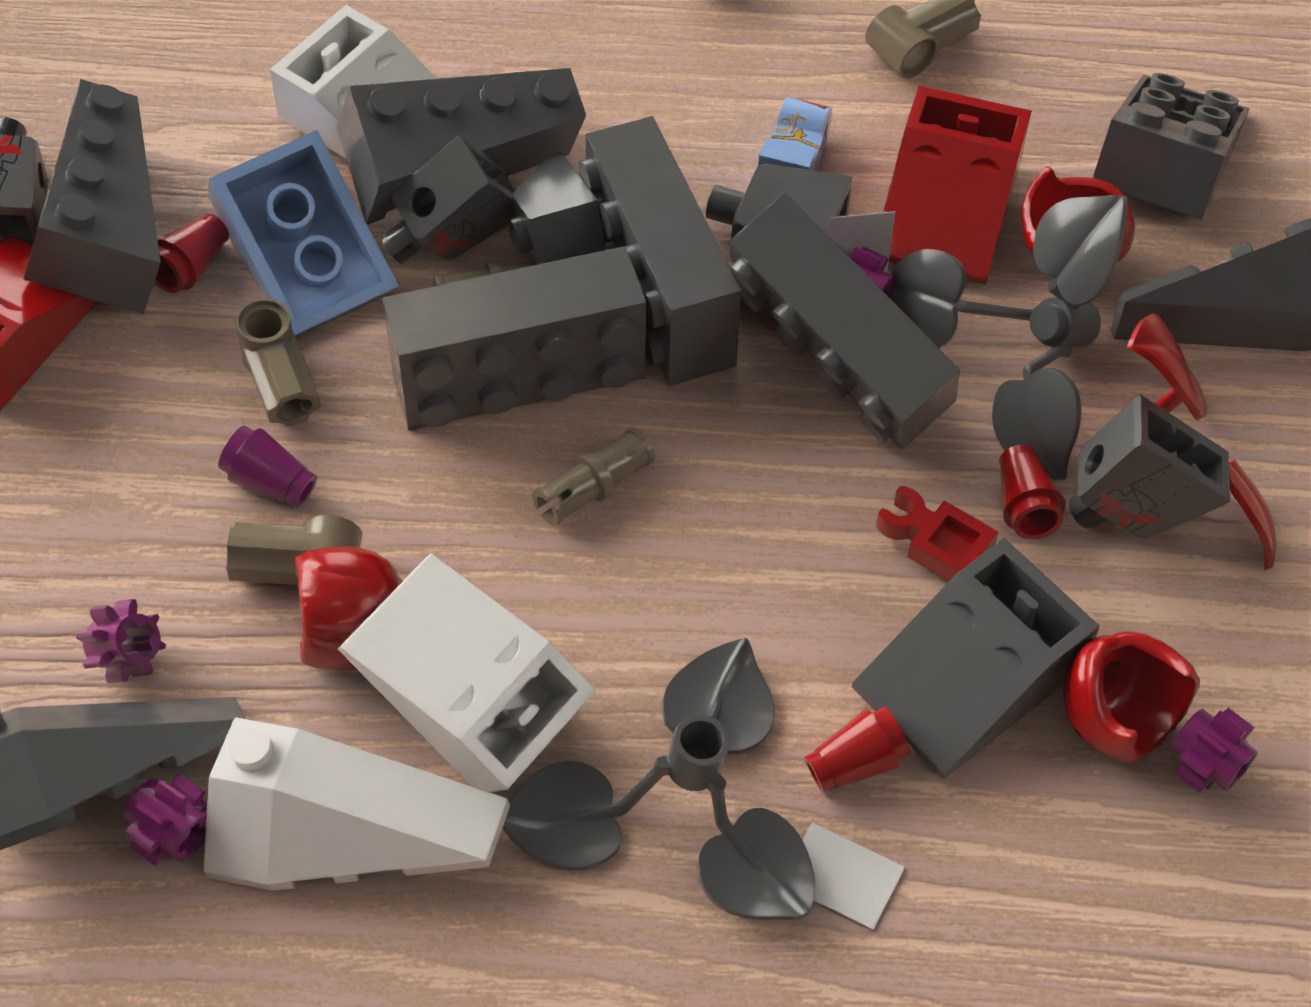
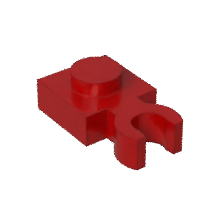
M900 486L896 490L894 505L907 512L908 515L897 516L884 508L878 512L877 529L884 536L894 540H911L907 557L947 581H950L959 571L996 544L999 533L997 530L945 500L935 512L925 507L922 496L917 491L906 486Z

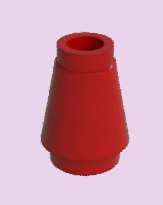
M207 213L199 219L158 238L161 263L154 283L169 293H177L180 290H189L194 287L222 246L229 239V232L225 224L215 215Z
M1016 445L1008 448L999 458L1004 521L1007 526L1014 529L1015 533L1022 538L1039 539L1054 533L1061 526L1066 501L1032 447Z
M884 706L874 712H871L868 708L864 709L818 746L814 752L806 755L804 760L815 783L822 793H825L834 787L839 788L898 769V761L910 755L911 751L898 722L889 709Z

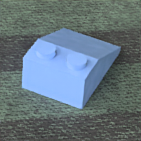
M318 130L209 178V200L219 219L227 227L229 238L265 298L275 299L286 306L290 312L292 330L295 337L399 288L391 269Z

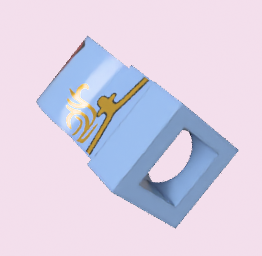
M787 97L781 107L770 140L766 139L761 149L758 166L766 163L818 171L823 159L822 153L831 125L832 107Z

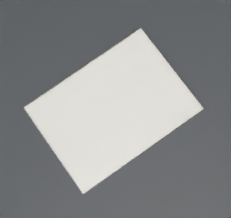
M895 211L830 217L828 236L850 256H852L856 246L861 249L864 246L889 259ZM889 260L883 270L886 273L888 271Z
M812 822L803 838V842L808 851L814 872V901L874 930L905 867Z

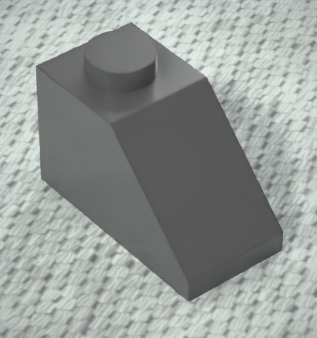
M562 152L549 155L512 193L516 217L508 219L509 234L518 254L525 252L533 265L605 251L598 200Z

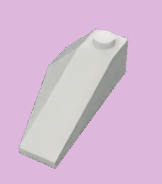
M235 717L209 776L204 873L210 879L274 891L295 888V881L332 877L335 883L338 884L359 881V874L401 870L404 875L411 876L489 867L510 808V803L507 798L301 729Z

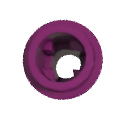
M241 426L226 443L218 461V468L228 474L227 478L230 483L285 503L288 502L296 508H299L307 500L317 481V475L308 471L307 467L262 428L254 431L247 426Z

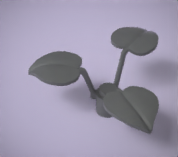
M1121 195L1069 198L1056 203L1043 215L1035 233L1034 259L1038 269L1045 275L1052 277L1048 284V291L1057 298L1043 300L1034 310L959 300L966 284L965 268L956 257L941 250L925 249L911 253L898 262L891 275L895 276V286L890 299L938 348L947 344L955 334L958 324L957 311L1030 321L1033 335L1042 344L1052 346V349L1024 366L1022 372L1023 380H1009L999 386L994 398L992 420L996 437L1004 450L1016 445L1032 447L1053 480L1067 478L1069 457L1078 437L1081 424V399L1074 381L1064 372L1054 368L1043 367L1059 357H1069L1072 353L1071 347H1086L1090 345L1099 334L1101 327L1100 313L1091 301L1100 296L1109 284L1122 248L1127 219V197Z
M747 638L731 641L705 652L687 664L673 677L665 690L662 700V714L665 725L674 733L668 755L658 757L654 767L621 801L612 804L613 790L605 775L583 762L576 761L558 762L538 770L524 782L516 794L509 800L510 808L503 825V830L522 851L532 858L555 868L584 870L605 863L617 853L621 845L622 835L614 817L628 813L663 776L669 775L672 781L683 789L690 791L708 789L711 792L715 823L722 834L714 836L705 842L699 853L697 867L698 878L703 891L715 905L729 914L745 919L757 920L801 919L808 915L812 908L815 895L814 872L808 851L796 829L779 814L765 808L747 810L737 819L734 826L727 815L724 794L727 783L721 775L727 753H743L761 744L772 728L775 715L771 691L756 663L752 647Z

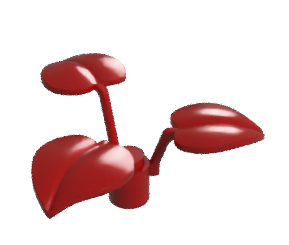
M1153 313L1141 319L1130 337L1127 349L1136 352L1152 363L1172 387L1155 404L1169 413L1184 402L1195 420L1205 417L1207 405L1197 379L1188 367L1174 336L1157 314ZM1234 459L1229 462L1230 491L1260 538L1264 548V571L1273 567L1276 554V534L1273 519L1263 496Z

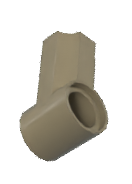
M928 0L908 11H905L900 6L893 5L885 8L871 21L865 34V41L903 78H912L923 72L931 64L938 50L978 30L981 14L977 10L975 0Z
M254 299L246 303L238 311L235 319L243 364L251 372L270 423H281L288 427L307 421L309 415L321 407V403L293 333L290 312L284 304L275 299Z
M320 515L311 518L305 527L236 522L235 526L230 528L227 541L226 570L229 580L296 585L298 588V576L295 565V558L298 555L309 550L325 547L351 546L360 548L363 533L360 527L353 521L333 515Z

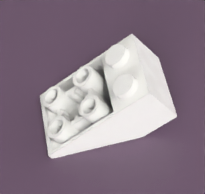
M348 5L341 8L270 69L278 118L304 134L318 130L326 147L346 158L337 127L349 86L437 79L389 29Z
M429 554L338 648L358 671L472 787L486 792L509 789L596 691L547 639L433 554Z

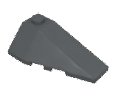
M1311 219L1285 227L1287 238L1255 251L1250 242L1230 249V258L1202 272L1198 267L1189 265L1121 292L1111 326L1114 339L1130 340L1138 322L1146 316L1155 313L1166 324L1177 343L1292 351L1311 350Z
M236 697L17 707L3 713L0 710V850L49 833L76 820L77 817L73 806L98 793H108L110 797L117 799L135 790L134 782L143 775L144 770L156 764L160 768H178L223 745L234 718L246 719Z

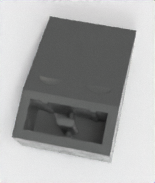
M1154 73L1152 77L1143 74L1111 119L1093 178L1113 184L1125 195L1202 220L1212 202L1250 108L1238 105L1239 100L1236 97L1222 91L1208 90L1206 94L1185 88L1184 81L1169 74Z
M1003 538L959 571L852 682V688L875 711L884 706L887 707L898 722L908 744L945 779L1064 684L1067 668L1076 652L1087 642L1096 638L1100 625L1011 543Z

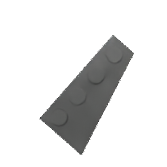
M571 68L352 85L349 86L337 128L362 213L368 225L385 219L387 212L397 209L391 198L393 191L457 136L461 135L501 165L506 175L509 176L540 165L551 154L562 152L564 156L569 155L586 118V112Z
M80 79L23 280L144 314L161 262L138 96L119 91L109 85L96 84Z

